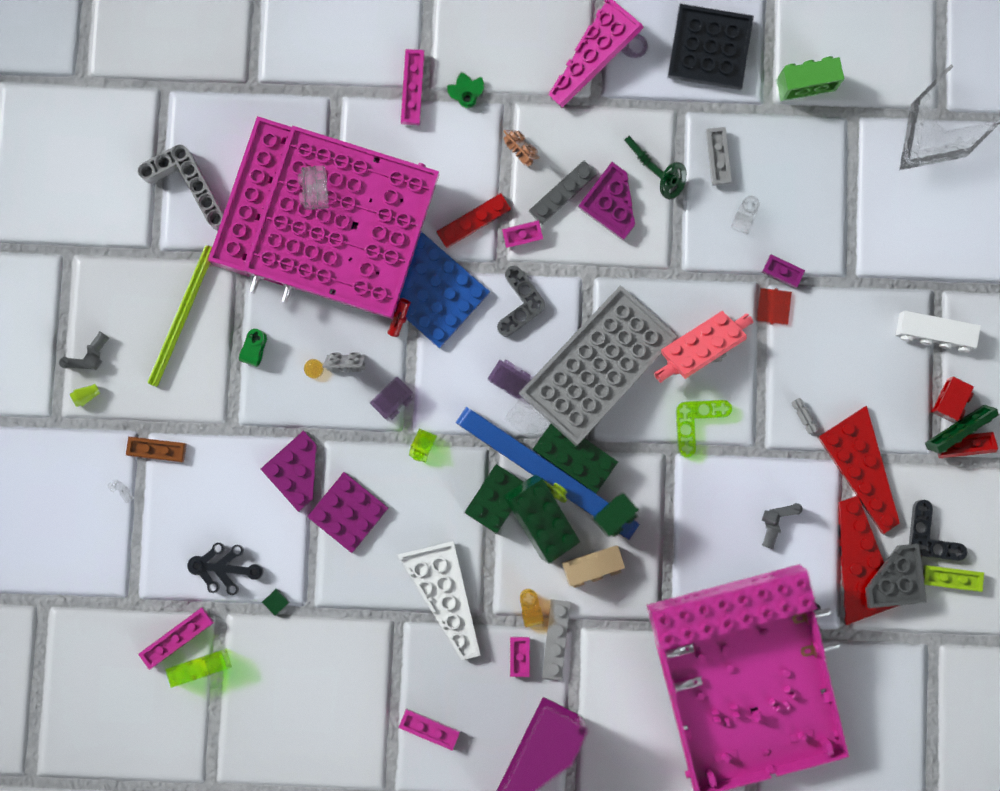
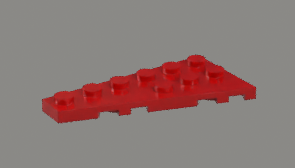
M864 406L817 438L854 493L859 496L860 502L880 532L885 534L900 524L868 408Z
M858 495L838 502L839 525L841 529L840 546L842 549V587L844 588L843 606L845 608L844 625H849L900 606L867 607L865 588L882 567L884 561Z

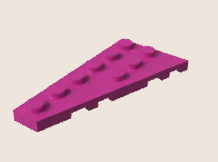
M604 0L605 4L601 10L597 11L595 21L592 25L588 26L575 48L576 53L572 59L568 60L567 68L562 75H559L548 94L561 108L644 28L637 19L614 0Z

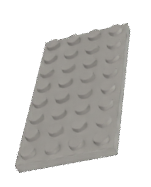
M620 285L519 392V395L577 446L660 356L661 349L671 344L677 335Z

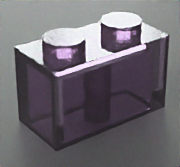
M506 359L504 362L499 360L487 381L520 401L522 396L519 395V392L531 380V375L523 370L517 371L514 369L515 365Z
M397 376L370 404L386 420H393L400 413L398 410L403 405L406 407L413 401L412 396L414 393Z

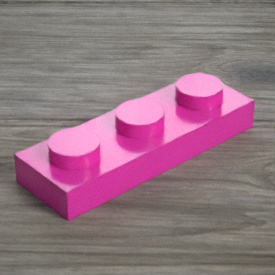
M407 708L398 727L452 751L460 734L459 730Z

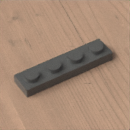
M585 160L582 161L529 210V213L536 220H539L540 225H543L587 185L597 173Z

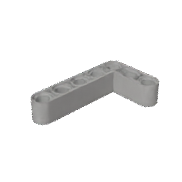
M176 145L139 165L138 175L150 184L180 170L206 221L213 229H219L221 221L218 224H213V220L217 216H220L222 220L224 213L193 155L184 145ZM181 152H186L185 157L178 159V155ZM164 161H169L168 166L162 168V163ZM190 168H194V173L187 175V171ZM152 170V174L145 177L146 171ZM203 184L201 191L195 190L197 185ZM208 200H212L211 206L205 208V202Z

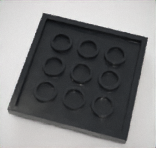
M679 4L667 78L741 90L754 16Z

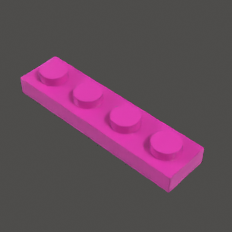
M405 49L401 124L420 125L424 50Z
M201 607L138 655L150 670L212 625L214 621L204 607Z

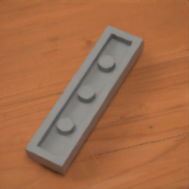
M553 599L550 601L542 678L562 680L570 601Z

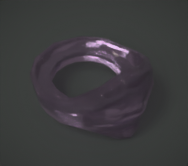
M637 34L634 38L642 41L643 50L640 53L633 52L629 48L628 43L622 49V52L630 58L642 57L648 49L645 37Z

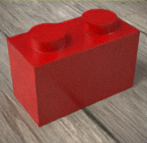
M954 376L947 378L931 412L950 422L961 420L966 412L964 409L966 403H969L974 395L972 392L974 386Z

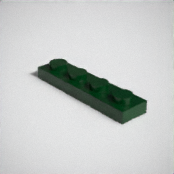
M982 405L925 442L926 448L938 454L947 451L948 448L961 442L963 438L976 432L980 427L990 423L992 419L999 416L997 408Z

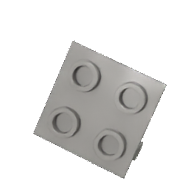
M339 352L330 353L325 359L323 368L330 372H340L341 370L344 372L345 368H347V372H350V368L352 372H361L365 370V363H363L365 355H361L359 352H351L349 355H341Z

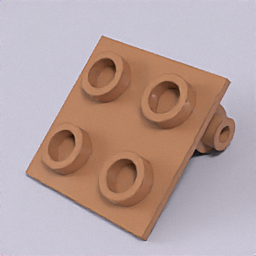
M519 130L503 131L506 134L504 137L505 144L513 153L520 150L516 157H519L518 159L524 165L529 167L534 163L532 159L540 158L537 155V149L533 145L527 144L524 140L525 136Z

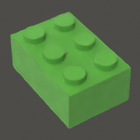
M833 56L823 58L822 61L808 60L801 65L792 63L784 66L776 79L780 101L836 91L844 80L840 57L833 58Z

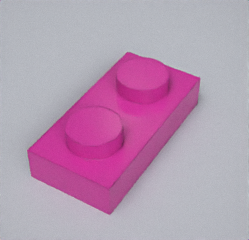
M539 220L502 229L506 248L543 239Z
M510 637V677H530V637Z

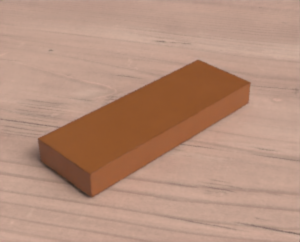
M128 436L126 456L184 462L187 443Z

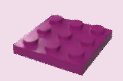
M343 472L307 517L349 552L353 553L389 508L348 474Z

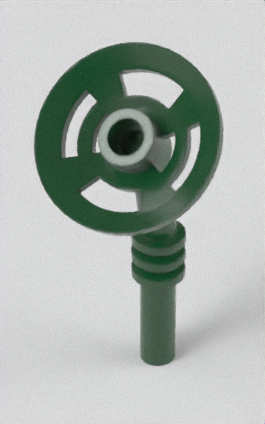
M630 135L624 139L638 156L637 159H640V163L643 162V166L648 167L661 179V195L669 200L676 198L686 184V167L680 162H674L663 172L651 161L652 158H649L648 154L646 155V151H643ZM677 185L676 189L670 193L669 189Z

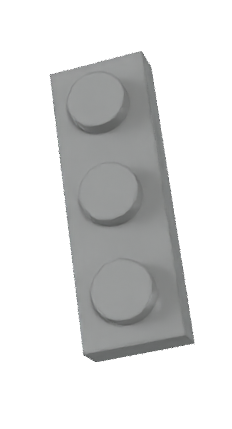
M726 127L706 129L712 186L731 184Z

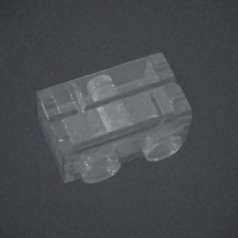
M325 166L302 167L301 174H298V183L302 185L303 193H299L300 204H304L306 210L329 208Z

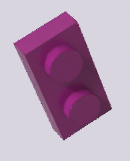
M772 254L769 255L762 270V273L793 288L798 287L805 272L804 269Z

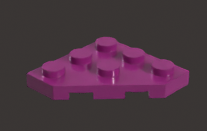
M611 162L579 204L578 208L623 241L635 226L627 172L614 162Z
M304 430L261 468V471L298 512L314 499L317 444Z

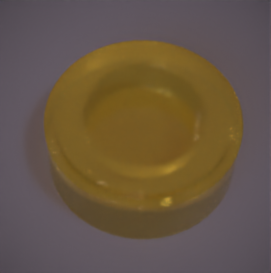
M311 359L305 363L304 372L308 377L316 379L323 374L324 368L320 361Z

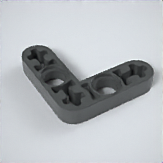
M517 266L508 267L505 272V278L523 304L498 322L497 330L504 337L510 336L531 321L545 307L543 298ZM510 271H517V278L520 281L523 278L525 281L520 282L516 287L514 285L517 284L515 278H509ZM523 285L529 286L530 293L522 295L519 291L520 287ZM533 293L536 295L533 296L534 301L541 302L539 310L532 308L533 302L530 299L528 302L525 300L530 298ZM517 312H525L526 319L518 321L515 317ZM510 317L518 325L514 327V324L509 327V332L506 330L501 331L503 323L507 325L511 322Z

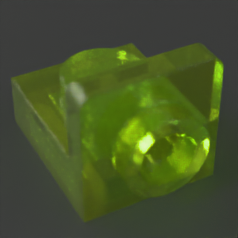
M419 428L411 444L409 456L416 461L426 463L437 436Z

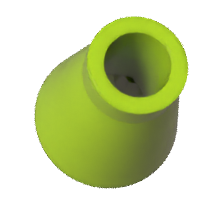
M93 384L73 390L70 393V397L76 407H83L101 393L97 385Z

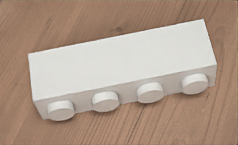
M903 311L899 313L895 336H900L905 341H913L915 339L920 340V343L925 345L936 343L941 348L957 347L958 351L970 352V350L977 348L981 325Z

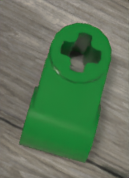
M251 329L247 333L239 354L240 362L255 367L260 365L267 342L265 332L259 329ZM254 335L261 337L260 340L253 339Z

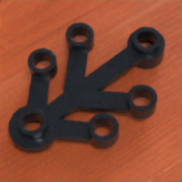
M215 543L209 552L202 557L194 556L190 558L187 564L189 572L193 575H200L207 584V590L210 593H216L220 589V584L213 581L207 572L214 571L227 587L226 591L229 595L237 594L239 586L233 583L226 573L248 575L250 579L256 580L261 578L264 572L259 564H252L249 567L227 565L234 558L244 553V548L241 545H234L231 551L217 563H207L215 555L224 552L225 546L223 543ZM217 545L222 547L220 552L215 550ZM236 547L241 549L239 554H236L234 551ZM195 562L200 564L199 569L194 568ZM253 568L258 571L256 576L251 574ZM212 583L217 586L215 591L210 588ZM231 586H235L236 591L234 593L230 592Z

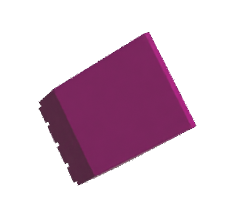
M543 697L496 791H537L570 767L588 732L583 717H577V713Z

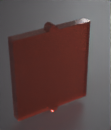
M760 288L756 321L768 322L771 325L774 323L788 325L792 292L781 291L777 288L774 290Z

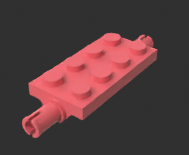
M723 311L714 315L661 349V354L666 358L667 365L654 372L655 378L662 383L673 374H681L684 379L691 376L745 341L747 335L742 330L753 324L752 317L746 313L736 321H732Z

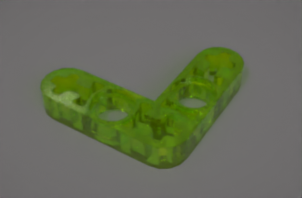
M727 400L680 403L675 411L678 453L682 457L688 458L696 452L694 419L727 417L732 412L730 402ZM712 404H715L714 408H719L721 404H724V407H727L728 410L724 414H722V411H714L715 415H712ZM683 405L686 406V409L690 410V412L686 414V419L690 418L691 422H680V419H684V414L680 412V409L683 408ZM700 405L708 406L709 412L707 415L699 413ZM687 424L691 427L689 435L681 433L682 425ZM692 437V441L688 440V447H692V450L686 454L685 451H682V447H685V441L681 442V438Z

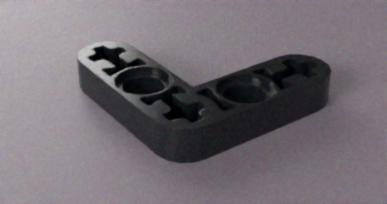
M928 500L916 501L912 508L909 544H918L920 541V545L928 546V550L920 549L921 556L956 561L965 559L967 548L963 544L930 539L933 506ZM924 503V507H927V511H923L922 515V511L919 510L918 507L922 506V504ZM922 515V517H926V520L917 519V516ZM919 522L925 524V531L923 533H919L916 530V524ZM936 544H940L943 548L942 553L936 555L933 551V547ZM957 546L958 550H961V554H958L957 557L955 553H948V549H957Z

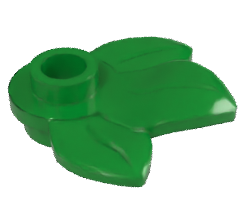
M461 72L457 77L456 85H447L448 95L452 99L459 101V104L464 108L473 107L477 102V97L484 90L482 77L472 81L464 72ZM465 97H470L471 101L466 102L464 99Z

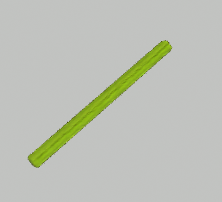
M205 245L150 374L148 384L157 387L160 383L210 262L208 258L212 249L209 245Z

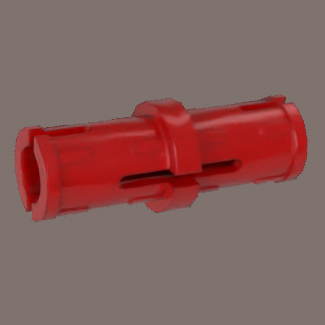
M399 299L387 332L392 337L399 336L402 325L407 320L406 314L411 304L407 299Z

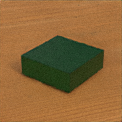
M277 588L262 601L274 616L290 603Z

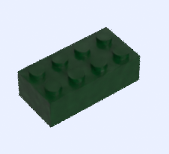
M551 423L532 449L595 494H597L618 463L617 460L585 438L575 446Z
M533 475L503 496L538 555L546 563H552L580 543L579 538L543 478Z

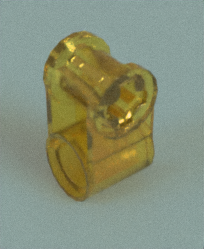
M524 589L520 593V603L525 628L544 624L537 594L532 589ZM528 593L531 596H534V598L531 599L530 603H528L526 600H523V598H526V594Z

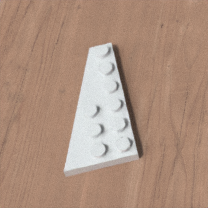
M454 541L398 554L397 556L438 620L441 628L446 633L460 659L465 660L481 656Z

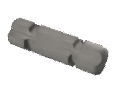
M798 398L792 402V406L794 409H797L796 413L803 425H806L805 429L808 434H812L818 430L816 423L812 422L813 418L808 409L803 406V400Z

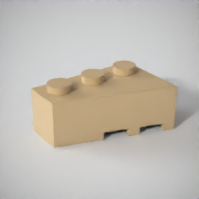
M618 545L562 562L568 585L574 588L585 585L584 582L592 580V582L601 580L603 575L609 573L611 576L622 573L621 569L625 568Z

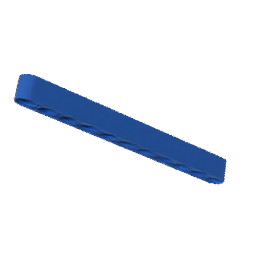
M465 407L456 420V424L531 475L543 478L552 486L554 483L562 486L567 491L566 498L593 517L609 503L468 407ZM635 520L630 524L625 523L621 526L623 530L619 534L630 540L640 524Z

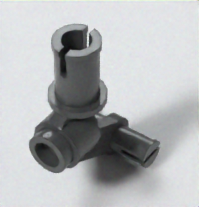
M99 331L92 343L87 345V354L83 359L62 357L59 360V365L64 369L97 370L102 363V360H100V350L109 340V337Z
M795 503L790 506L764 511L762 521L765 522L767 531L762 546L774 549L778 533H781L778 525L780 517L800 514L803 510L801 504Z

